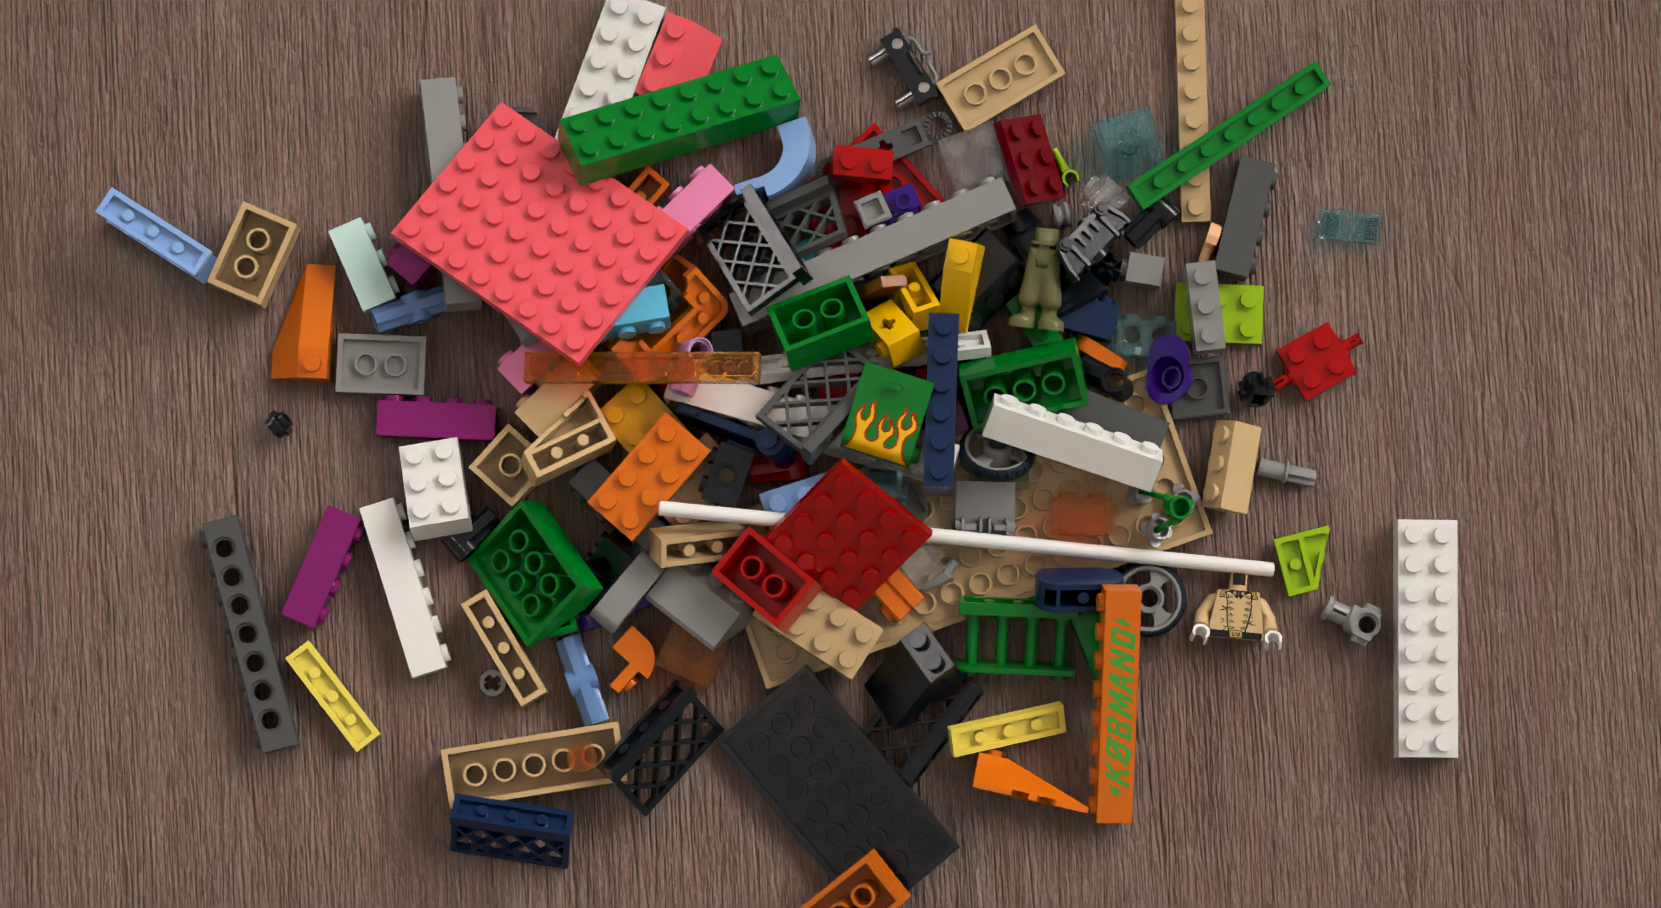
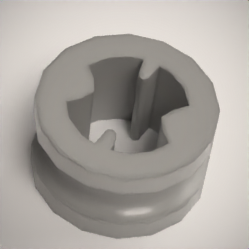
M1062 202L1061 206L1052 204L1056 229L1060 230L1063 225H1066L1068 228L1072 227L1067 202Z
M497 670L484 672L479 681L482 692L492 697L501 695L507 686L503 675ZM491 675L493 678L500 677L501 683L498 684L501 687L497 691L493 688L486 689L485 684H488V682L485 680L488 676Z

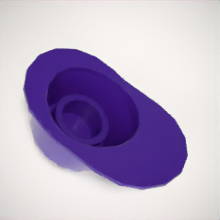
M1169 333L1162 334L1156 338L1150 346L1148 355L1146 389L1149 397L1154 402L1162 405L1172 404L1179 400L1191 388L1193 382V373L1189 366V350L1186 343L1177 335Z

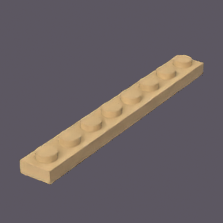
M1174 0L1179 151L1208 132L1204 0ZM1209 167L1180 185L1181 223L1211 222Z

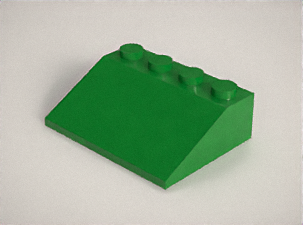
M521 499L467 559L527 647L534 646L585 610L604 589L545 504L541 501Z

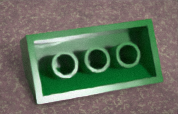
M1075 337L960 363L959 377L973 430L982 428L994 393L1012 395L1019 402L1028 405L1032 403L1039 404L1049 412H1057L1089 404L1082 362Z

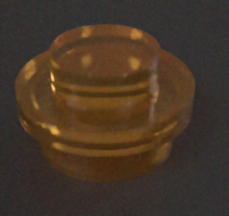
M579 742L570 747L567 753V762L573 770L587 772L595 766L597 754L590 744Z

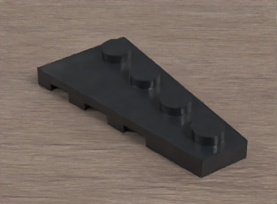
M1028 208L1017 212L1016 221L1003 227L1019 257L1025 264L1030 246H1033L1031 240H1035L1036 227L1047 228ZM1091 272L1083 273L1079 277L1081 279L1075 285L1073 284L1064 290L1061 289L1062 304L1057 310V317L1061 318L1107 294V288Z

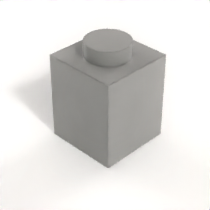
M1130 252L1128 258H1122L1120 270L1122 272L1120 276H1124L1123 284L1158 290L1161 284L1165 258Z

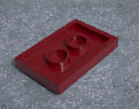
M1041 114L1004 119L993 123L1018 206L1024 207L1048 203L1065 198L1066 194Z

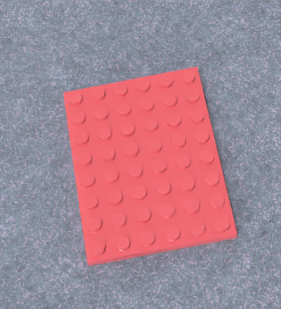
M501 102L392 230L391 235L392 238L580 367L688 236L689 229L613 177L580 186L558 140Z

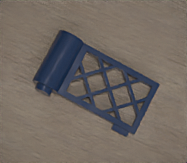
M679 402L676 406L675 411L690 426L756 449L778 469L789 468L797 460V450L767 427L758 432Z

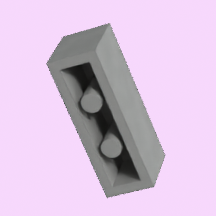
M1213 260L1186 263L1183 267L1193 355L1223 352L1226 349L1216 262Z

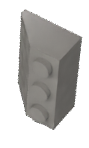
M710 563L668 567L647 593L645 599L710 650L714 651L748 626L754 608L711 573L714 567Z

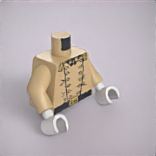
M1230 573L1229 590L1217 589L1215 593L1207 595L1196 610L1194 627L1189 640L1193 642L1195 635H1200L1204 640L1202 644L1205 645L1208 637L1263 641L1264 638V649L1268 651L1269 642L1277 643L1278 650L1281 649L1282 635L1278 632L1276 618L1267 601L1260 597L1259 592L1247 591L1248 574Z

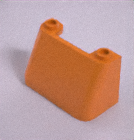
M677 253L664 264L661 270V279L670 289L666 293L671 328L658 334L646 332L636 334L629 339L616 337L600 343L627 370L645 384L656 383L674 364H677L679 359L678 349L682 342L707 335L725 317L728 311V303L725 297L695 265Z

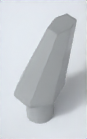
M949 557L942 568L936 566L915 587L920 591L928 592L954 581L955 579L951 575L959 563Z

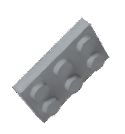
M338 333L335 392L425 396L427 337Z

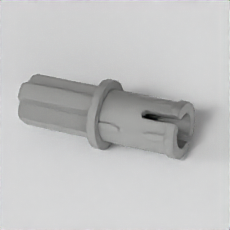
M1262 457L1259 460L1256 476L1280 480L1282 484L1290 482L1307 487L1314 486L1317 475L1315 470L1290 465V461H1287L1285 464Z

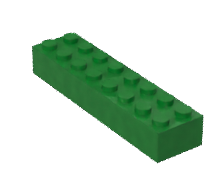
M773 55L559 119L558 142L579 185L582 186L798 119L801 99L778 55Z

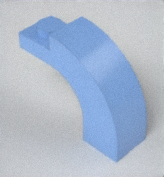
M805 116L778 125L783 144L780 161L767 174L735 184L734 188L738 199L743 196L741 189L748 184H751L764 199L768 198L769 200L806 184L814 168L816 144L811 126Z

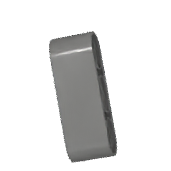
M644 549L598 602L589 616L613 634L650 591L667 567H659L649 557V552Z

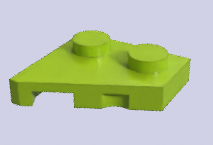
M1329 525L1273 540L1287 597L1318 589L1321 566L1325 555L1324 551L1330 531Z

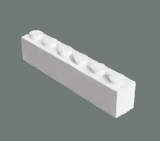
M994 393L982 425V436L1148 492H1151L1163 463V450L1159 449L1152 442L1144 441L1141 443L1132 440L1125 433H1112L1103 430L1098 424L1091 422L1085 424L1076 421L1068 414L1049 412L1039 404L1032 403L1028 405L1019 402L1016 397L1009 394L999 395Z
M390 498L359 508L412 678L416 679L447 669V661L451 660L447 644L441 645L438 633L442 632L439 618L437 615L432 616L429 605L434 604L429 587L423 588L420 577L425 576L420 559L415 560L411 550L416 548V544L411 531L406 532L403 521L407 520L403 503L397 504L396 499Z

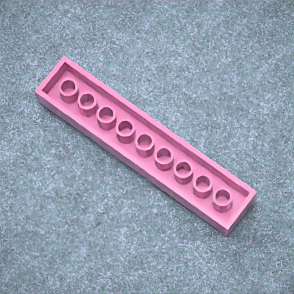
M711 163L706 168L702 165L698 167L689 177L691 181L685 188L679 186L668 197L670 202L663 209L660 206L657 207L689 229L688 236L670 258L675 253L678 254L699 233L697 228L720 213L736 198L735 188ZM520 340L521 346L515 352L509 350L499 359L498 363L500 366L497 370L523 397L527 393L531 396L538 389L537 383L547 373L552 375L560 368L558 363L564 356L541 340H537L528 347H525Z

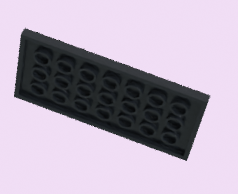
M808 664L804 665L716 740L832 880L874 848L908 891L960 848V845Z

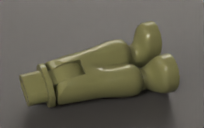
M1036 227L1035 240H1031L1033 246H1030L1024 278L1018 296L1022 310L1020 313L1014 314L1009 318L1008 326L1036 329L1037 307L1040 305L1042 313L1037 329L1064 332V322L1056 314L1062 304L1061 262L1055 246L1058 244L1059 230Z

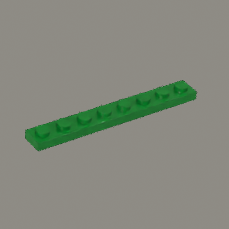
M1314 61L1125 187L1140 211H1143L1331 86V83L1317 62Z

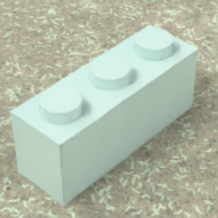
M359 217L329 230L330 237L363 312L367 315L370 314V309L397 301L396 293L400 292L394 276L388 277L384 267L388 264L382 249L376 251L372 242L377 237L371 223L365 224L362 218Z

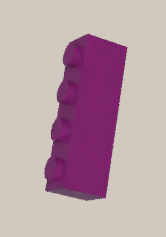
M386 395L385 400H378L376 435L379 438L442 440L457 437L458 441L491 443L497 436L498 407L497 405H491L492 400L474 399V404L462 403L461 398H444V403L433 402L432 397L416 396L415 401H403V396Z
M330 505L327 506L281 612L282 615L315 629L318 628L319 624H325L330 609L326 608L331 597L336 598L342 584L341 581H338L342 570L347 571L353 560L354 555L350 552L354 542L359 544L365 532V527L362 526V519Z

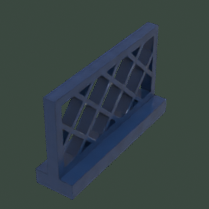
M455 794L450 817V851L568 869L574 812ZM482 831L487 836L480 838L475 833ZM511 835L517 841L510 843L505 837ZM466 837L472 843L459 842L458 840ZM541 840L546 845L539 847L534 842ZM496 842L501 847H492L489 844ZM525 846L531 852H524L519 850V848ZM555 851L561 857L551 856L548 853Z

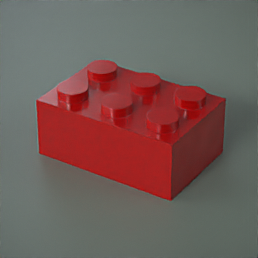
M750 526L746 528L711 571L714 576L785 634L823 588L821 584Z

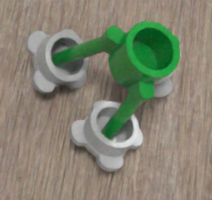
M1176 483L1172 487L1173 492L1170 496L1169 494L1156 492L1154 485L1151 492L1128 485L1129 495L1127 496V502L1130 505H1136L1138 502L1148 504L1153 498L1164 502L1163 512L1168 517V520L1162 517L1161 514L1154 513L1148 522H1142L1139 526L1140 532L1149 539L1151 547L1157 548L1161 545V541L1171 538V526L1178 525L1179 519H1185L1192 514L1195 502L1199 500L1197 491H1189L1184 488L1182 483Z

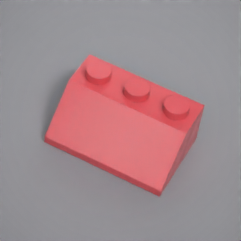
M667 12L635 89V97L709 75L723 39L693 21Z

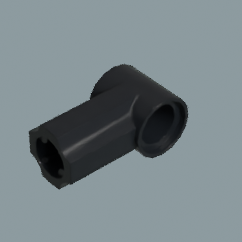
M1164 196L1141 211L1130 222L1123 236L1138 250L1160 228L1164 229L1181 211Z
M1087 354L1081 358L1086 384L1108 394L1114 401H1126L1132 396L1134 385L1121 368L1111 367ZM1123 380L1119 388L1112 389L1116 381Z
M485 504L471 515L472 532L448 535L441 539V542L460 563L470 557L480 546L479 544L501 522Z

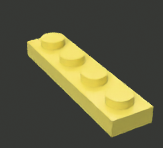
M309 640L285 658L356 752L361 751L381 735Z
M1060 701L947 726L950 752L954 758L1067 732L1064 706Z

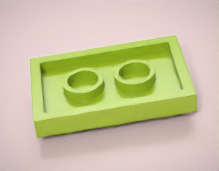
M1176 282L1173 334L1179 336L1184 342L1192 343L1184 282ZM1218 284L1225 344L1262 345L1264 286Z

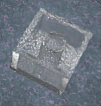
M992 121L937 141L936 148L953 193L967 188L968 191L979 187V182L989 177H994L995 180L1002 177L1004 183L1011 181Z

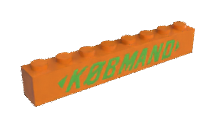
M1102 584L1101 593L1096 595V609L1101 612L1100 622L1095 624V639L1099 640V652H1094V669L1098 670V681H1093L1092 693L1093 698L1097 699V709L1092 710L1091 724L1092 727H1096L1095 738H1091L1090 754L1095 756L1094 767L1089 769V783L1093 785V796L1088 797V813L1093 815L1096 823H1132L1142 591L1137 584Z

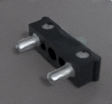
M894 27L892 33L880 39L884 48L868 58L871 65L875 66L889 56L911 90L895 100V104L898 105L899 109L917 100L920 106L933 99L938 100L940 94L934 86L938 81V75L931 64V59L934 57L930 50L927 52L923 51L914 37L905 38L901 30ZM908 41L914 43L921 55L928 56L926 63L934 76L933 81L929 78Z

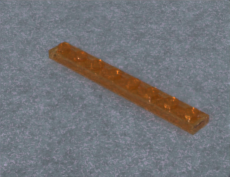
M525 352L523 381L526 384H760L762 355L760 352H592L583 364L578 367L558 352Z

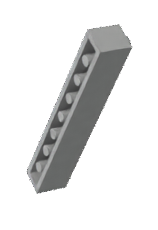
M455 77L420 80L419 92L430 185L467 143L463 142L462 132L467 131L465 114L459 113V104H463V92L461 86L456 87ZM441 272L446 313L481 309L482 299Z

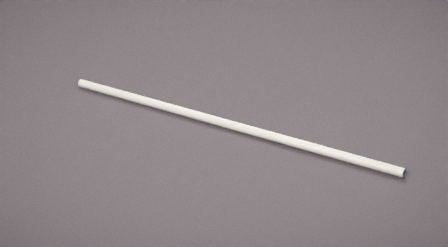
M659 500L658 504L659 516L773 527L786 514ZM931 528L932 536L926 541L928 543L1227 573H1243L1273 577L1275 571L1274 562Z

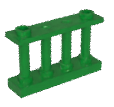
M959 595V615H964L967 618L965 658H955V662L965 676L974 677L978 676L979 673L1050 676L1053 680H1067L1068 677H1075L1074 664L1066 663L1068 623L1071 622V619L1078 620V613L1046 612L1034 605L1033 598ZM982 616H994V619L997 620L995 660L977 659L979 619ZM1012 617H1024L1023 619L1026 621L1024 661L1006 660L1008 621ZM1041 618H1051L1056 622L1054 662H1036L1038 622L1041 621Z

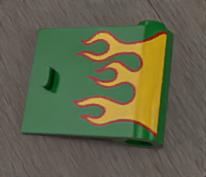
M866 361L840 447L909 468L911 463L917 464L922 447L917 446V439L935 383Z

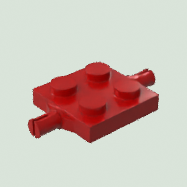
M1326 322L1277 349L1276 353L1284 366V374L1272 380L1273 385H1275L1273 389L1277 392L1291 383L1292 386L1298 389L1304 401L1307 402L1356 375L1357 370L1349 359L1348 351L1363 344L1362 339H1359V334L1355 333V335L1342 341L1335 335L1329 323Z

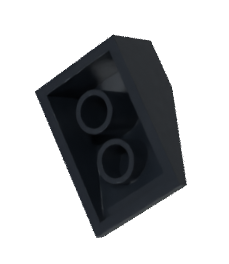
M923 622L897 643L867 680L864 687L891 727L897 730L966 678V676L936 633Z

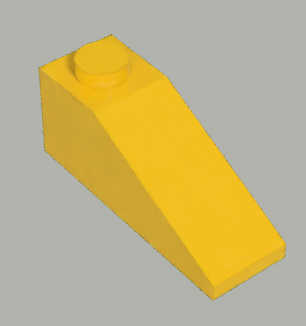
M949 238L943 267L939 313L959 314L958 332L967 334L985 246Z

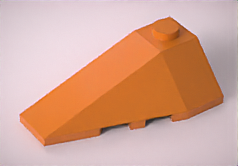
M306 265L272 351L271 380L330 382L336 265Z

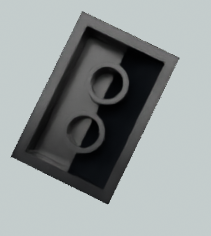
M987 227L971 241L972 243L985 246L968 332L979 331L1020 291L1026 268L1024 261ZM943 270L929 283L939 303Z

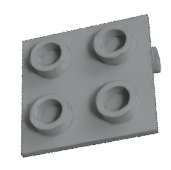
M956 481L955 530L1014 536L1016 482Z

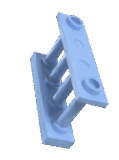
M111 187L95 212L107 219L106 222L205 285L217 260V257L212 255L213 252Z

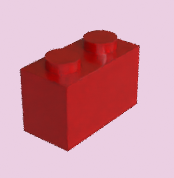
M835 145L832 150L830 180L888 186L892 180L894 151Z

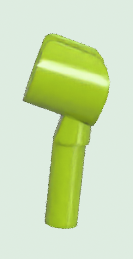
M1058 148L1053 149L1054 158L1061 171L1060 178L1063 185L1069 187L1065 180L1067 173H1072L1076 182H1079L1077 171L1069 169Z

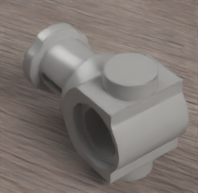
M1330 595L1323 607L1320 620L1328 619L1341 625L1342 631L1351 636L1350 642L1366 648L1367 643L1380 630V617L1382 615L1380 613L1382 609L1369 603H1365L1364 608L1355 604L1349 607L1336 601L1335 597ZM1362 617H1367L1372 621L1373 628L1370 633H1363L1359 629L1358 624Z

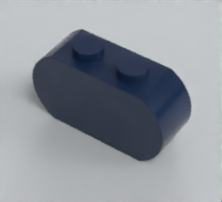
M1104 567L1045 568L1037 571L1035 574L1034 605L1038 609L1051 613L1101 612L1096 609V595L1101 593L1102 584H1124V576L1116 570Z

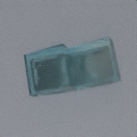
M1321 208L1318 238L1379 245L1382 215Z

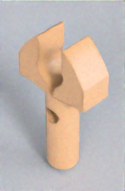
M1210 223L1197 262L1211 260L1222 225Z

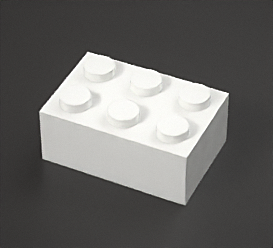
M454 437L400 446L399 453L409 527L414 541L472 532L473 527L462 450L458 438Z

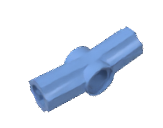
M441 285L426 291L417 290L401 296L397 301L370 309L371 319L377 333L380 334L405 325L409 327L416 326L433 319V316L446 312L443 286Z
M580 634L572 635L556 642L560 659L566 671L564 674L571 695L576 699L585 727L609 719L604 700L599 691L601 687L593 664L589 662Z

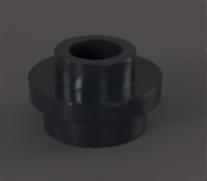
M275 410L269 413L266 424L275 436L282 438L285 435L289 436L293 432L291 428L293 423L287 414L283 411L278 413Z

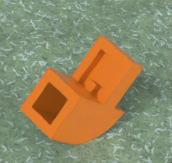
M631 626L612 647L629 662V665L610 684L619 694L623 690L629 693L639 682V679L636 678L639 673L649 680L656 665V655L651 643L636 628Z

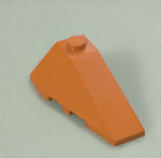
M991 749L986 750L985 753L978 752L970 788L1088 814L1089 807L1013 761L1003 758L1002 751Z

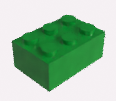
M850 275L766 307L771 327L791 372L875 340L870 319Z

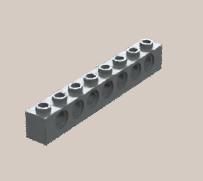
M232 515L203 523L204 531L199 532L203 548H208L211 560L207 561L211 577H216L219 588L215 589V596L218 605H224L227 616L222 618L226 634L232 635L234 645L230 646V652L234 663L239 662L242 674L237 675L241 691H247L249 703H245V708L249 720L255 721L257 731L253 732V738L256 748H262L263 753L267 754L300 745L299 734L241 518L238 515ZM223 542H231L233 545L232 554L225 558L221 557L219 546ZM232 570H238L241 575L240 582L235 586H229L226 581L227 574ZM245 598L248 602V610L244 614L238 615L234 611V604L238 599ZM247 627H253L256 631V637L251 643H245L241 637L242 631ZM260 655L263 658L264 665L260 671L253 672L249 667V661L253 656ZM262 684H268L271 688V695L267 700L261 701L257 697V689ZM271 712L276 713L279 717V723L274 729H268L264 724L265 716Z

